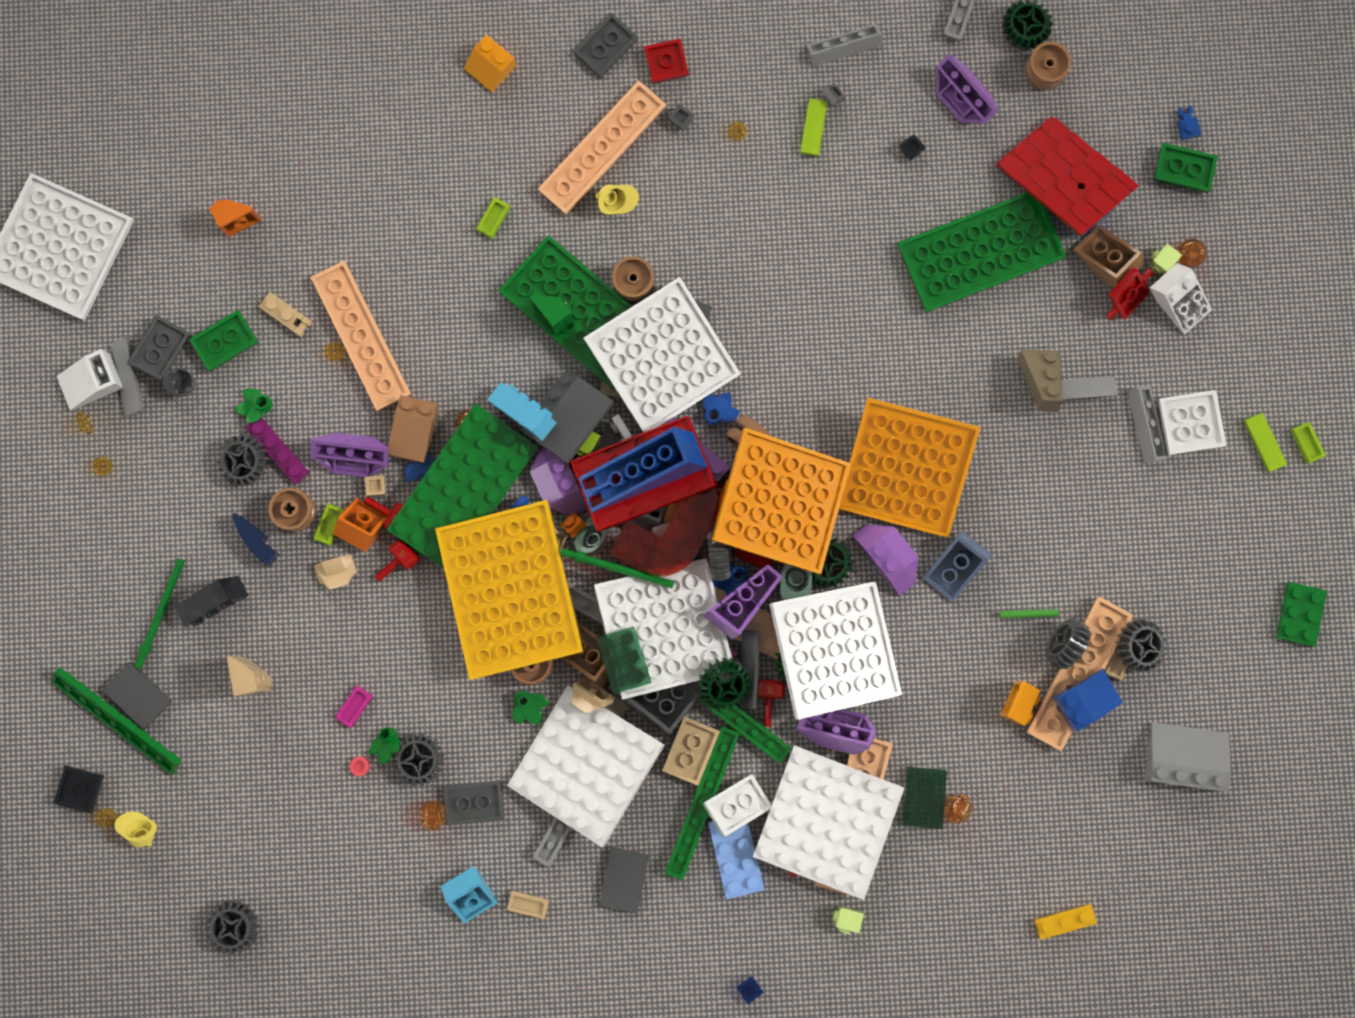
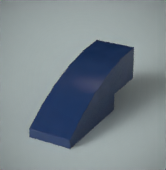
M234 513L232 518L247 547L265 565L272 566L280 554L265 544L269 536L239 514Z

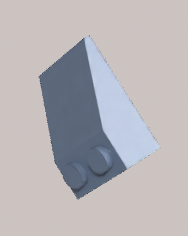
M961 530L923 579L950 601L954 602L992 554Z

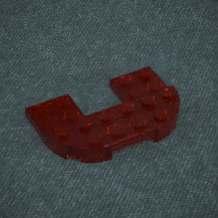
M715 487L675 502L674 504L678 505L662 537L629 520L626 521L608 555L641 572L658 577H667L683 571L696 557L716 518L718 496Z

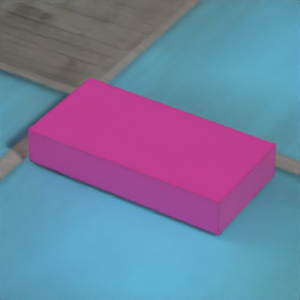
M356 685L335 718L349 728H352L373 698V695Z

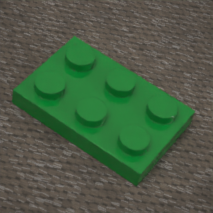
M1162 143L1153 180L1209 193L1218 156Z
M236 310L189 339L209 372H212L259 343L239 310Z
M1287 582L1276 638L1316 647L1327 590Z

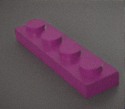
M263 418L245 427L253 438L258 439V443L264 444L262 448L267 450V454L295 485L310 473Z

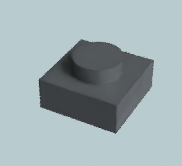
M835 83L825 86L822 90L825 99L832 105L841 103L846 98Z
M679 104L668 118V121L684 131L695 117V114Z

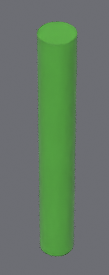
M1058 609L1000 611L999 615L1000 619L1058 617L1059 611Z

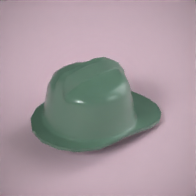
M590 515L585 521L587 525L576 535L574 540L576 550L585 554L601 551L606 545V536L610 530L609 528L597 531Z
M786 564L782 569L781 575L783 577L780 584V593L783 601L811 595L812 572Z

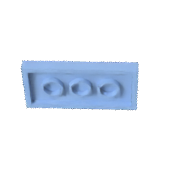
M709 821L708 824L726 899L765 890L757 858L753 857L755 848L749 824L747 823L723 838L715 823Z

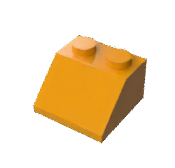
M486 34L474 47L464 70L493 93L517 65L515 58Z
M1015 681L1000 716L1021 726H1025L1026 723L1029 724L1033 717V713H1031L1033 706H1037L1041 695H1039L1040 690L1025 681Z

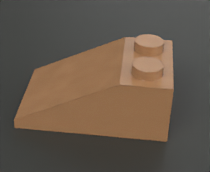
M1097 225L1073 249V252L1101 280L1113 288L1132 267L1139 270L1144 265L1141 251L1100 225Z
M400 395L388 444V456L424 464L439 415L438 403Z
M577 622L584 652L562 657L561 659L604 689L615 674L608 643Z

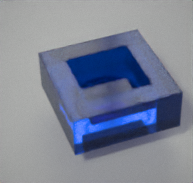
M752 975L736 987L747 1004L764 993Z

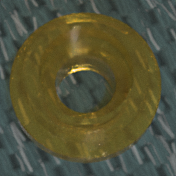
M736 121L730 124L728 134L734 140H741L746 136L747 128L744 123ZM735 129H740V130H741V133H740V134H736V133L734 132V130H735Z
M331 342L325 347V356L331 361H337L342 358L344 349L340 343ZM337 348V352L331 354V349Z
M101 456L95 459L93 463L95 473L104 476L112 471L113 463L109 458ZM105 463L106 468L102 470L101 464Z
M111 808L101 809L96 816L97 823L105 828L114 825L117 819L116 812ZM106 814L110 816L109 821H106L104 818Z

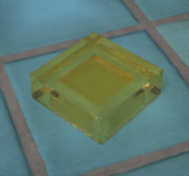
M83 412L75 414L81 432L88 435L94 433L89 416Z

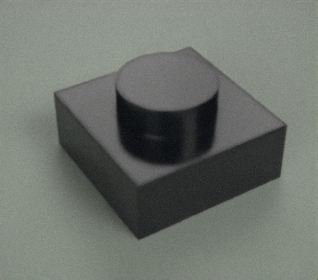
M915 134L899 145V149L910 162L926 149Z

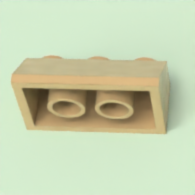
M227 657L233 696H251L271 691L270 687L273 684L271 676H268V672L246 657Z

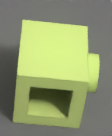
M1167 243L1161 250L1157 249L1151 255L1152 261L1149 266L1155 274L1163 276L1175 265L1182 254Z
M839 905L838 910L835 909L832 921L839 928L838 931L850 934V931L859 933L864 913Z

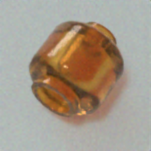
M964 794L952 795L944 809V813L947 815L946 818L955 824L966 822L973 809V805L969 801L970 798Z
M440 801L424 802V805L419 810L421 825L427 827L429 831L439 830V826L446 822L445 806L440 804Z

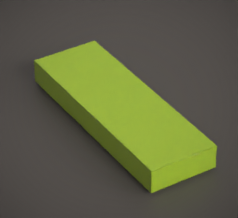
M809 98L800 154L819 156L828 101Z
M1260 413L1244 420L1267 472L1269 473L1287 465L1264 414Z

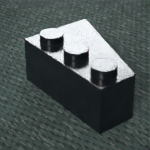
M233 576L214 581L174 607L184 627L190 625L196 627L204 623V619L219 614V611L231 607L249 595L240 577Z

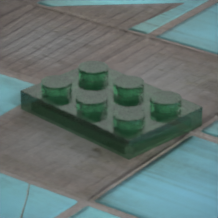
M634 626L596 638L613 695L651 683Z
M907 766L903 815L904 826L943 829L947 770Z

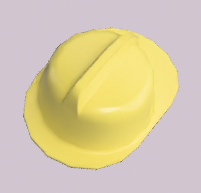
M605 185L596 194L598 207L602 213L608 215L628 213L638 204L639 193L631 185Z
M127 812L119 816L114 824L117 833L124 837L133 847L141 848L147 846L150 848L152 846L157 824L139 812Z

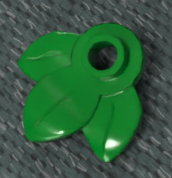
M248 388L243 390L246 400L236 406L235 411L242 416H246L247 423H255L262 418L263 414L272 409L273 402L270 397L262 395L258 389Z
M525 690L518 691L513 697L515 706L512 711V717L517 724L522 723L525 719L532 724H540L542 720L540 709L548 706L549 701L540 693L530 694ZM525 697L527 701L523 704L520 703V699Z
M392 727L383 728L378 738L372 742L368 755L378 754L379 763L381 765L387 763L392 753H397L400 748L397 731Z

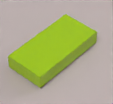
M494 197L476 227V231L493 239L511 206Z
M1310 421L1290 430L1306 464L1326 456Z
M327 503L313 539L332 546L336 537L333 535L337 519L345 510Z

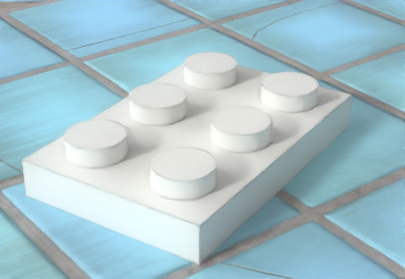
M753 774L703 803L723 838L764 814L772 806Z

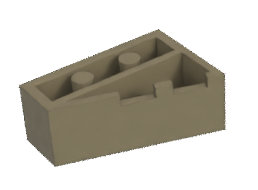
M1021 349L1017 363L1021 366L1024 373L1023 377L1029 384L1030 393L1038 411L1058 412L1063 401L1059 351Z

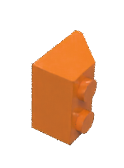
M228 199L218 200L213 203V206L209 207L218 227L228 237L262 221L261 217L251 206Z
M356 497L338 517L333 535L367 552L381 533L387 516Z

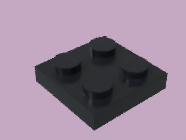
M65 765L53 804L90 814L93 813L104 775Z

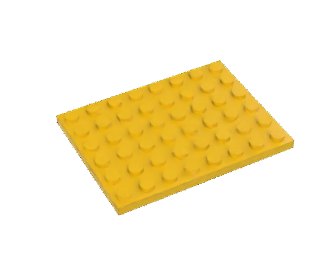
M548 500L435 529L469 680L584 652Z

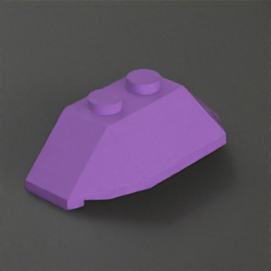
M948 54L936 66V94L960 122L985 124L999 111L990 92L972 71L953 55Z
M332 433L311 439V458L317 460L331 473L369 477L388 466L389 447L374 437Z
M540 447L530 474L542 500L549 501L550 509L568 516L572 513L577 515L588 510L585 509V499L569 465L545 448Z
M866 524L852 535L853 539L898 596H901L915 584L919 557L895 527Z
M844 709L802 718L797 726V730L818 746L852 755L869 749L877 733L865 714Z

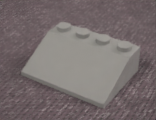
M1151 722L1144 780L1229 792L1231 776L1229 733Z

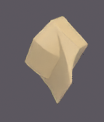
M353 555L337 557L314 565L319 584L325 585L328 590L348 585L352 576L357 574Z
M587 677L573 683L571 704L585 714L608 706L614 701L615 697Z

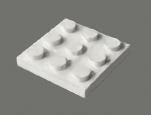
M1216 390L1158 399L1168 456L1226 446Z

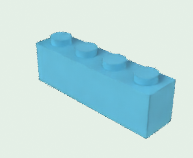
M501 382L487 400L499 411L543 441L557 423L551 418L553 414L546 408L541 410V406L533 399L530 402V398L523 392L518 394V390L513 385L509 384L507 386Z

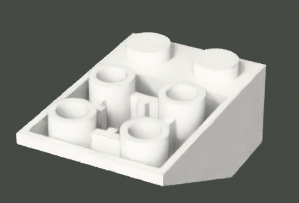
M1179 263L1175 264L1150 287L1157 303L1184 335L1212 311L1193 270Z
M103 349L84 356L57 376L70 411L123 388L111 355Z

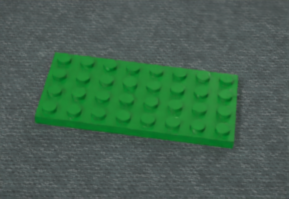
M1029 193L1021 194L897 244L925 313L1066 258L1046 208Z
M548 235L503 284L498 292L613 389L612 383L583 338L633 306ZM531 295L559 297L563 302L566 300L573 309L574 315L572 316L574 322L555 335L533 308L529 297Z
M475 403L387 530L444 568L435 529L492 514L538 449V446Z

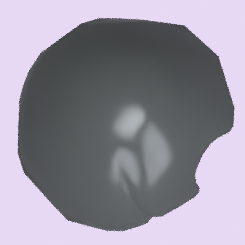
M178 368L176 371H168L165 374L163 386L171 395L184 397L194 390L195 378L189 371Z

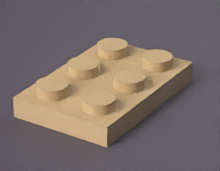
M683 717L662 771L699 785L720 731Z

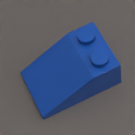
M1104 669L1097 671L1052 697L1073 732H1078L1094 723L1123 703Z

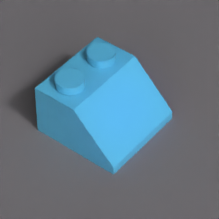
M475 866L440 886L446 903L463 923L468 922L498 903L485 879Z

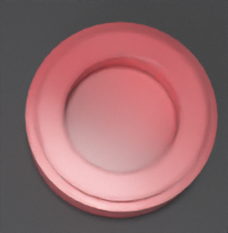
M355 757L350 762V771L355 776H363L370 769V762L365 757Z

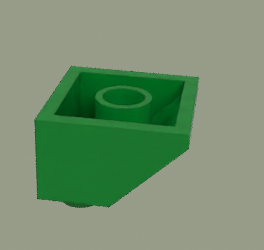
M531 295L529 297L533 308L555 335L574 322L572 316L574 315L573 309L566 300L563 302L559 297Z

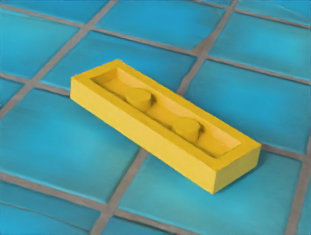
M1090 903L1034 919L1040 940L1097 924L1092 904Z

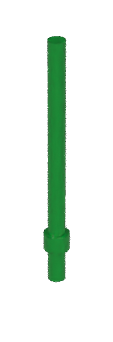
M564 548L561 549L560 556L575 560L574 562L580 564L584 562L671 589L674 586L675 581L594 558L585 555L581 551L574 552Z
M177 558L145 641L138 650L140 653L134 667L142 669L147 655H150L152 650L151 644L185 560Z

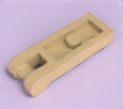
M269 292L259 308L301 338L305 334V329L313 323L271 292ZM299 319L302 322L299 324L298 327H296L295 323Z

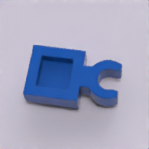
M1191 105L1187 107V113H1183L1182 107L1177 109V115L1181 119L1177 122L1181 141L1201 136L1197 117H1191L1193 113Z

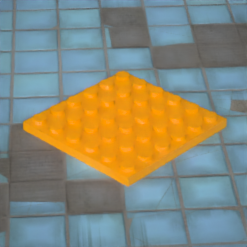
M867 397L849 463H851L839 509L949 538L981 427Z
M743 428L712 541L818 575L821 574L851 463L748 428Z

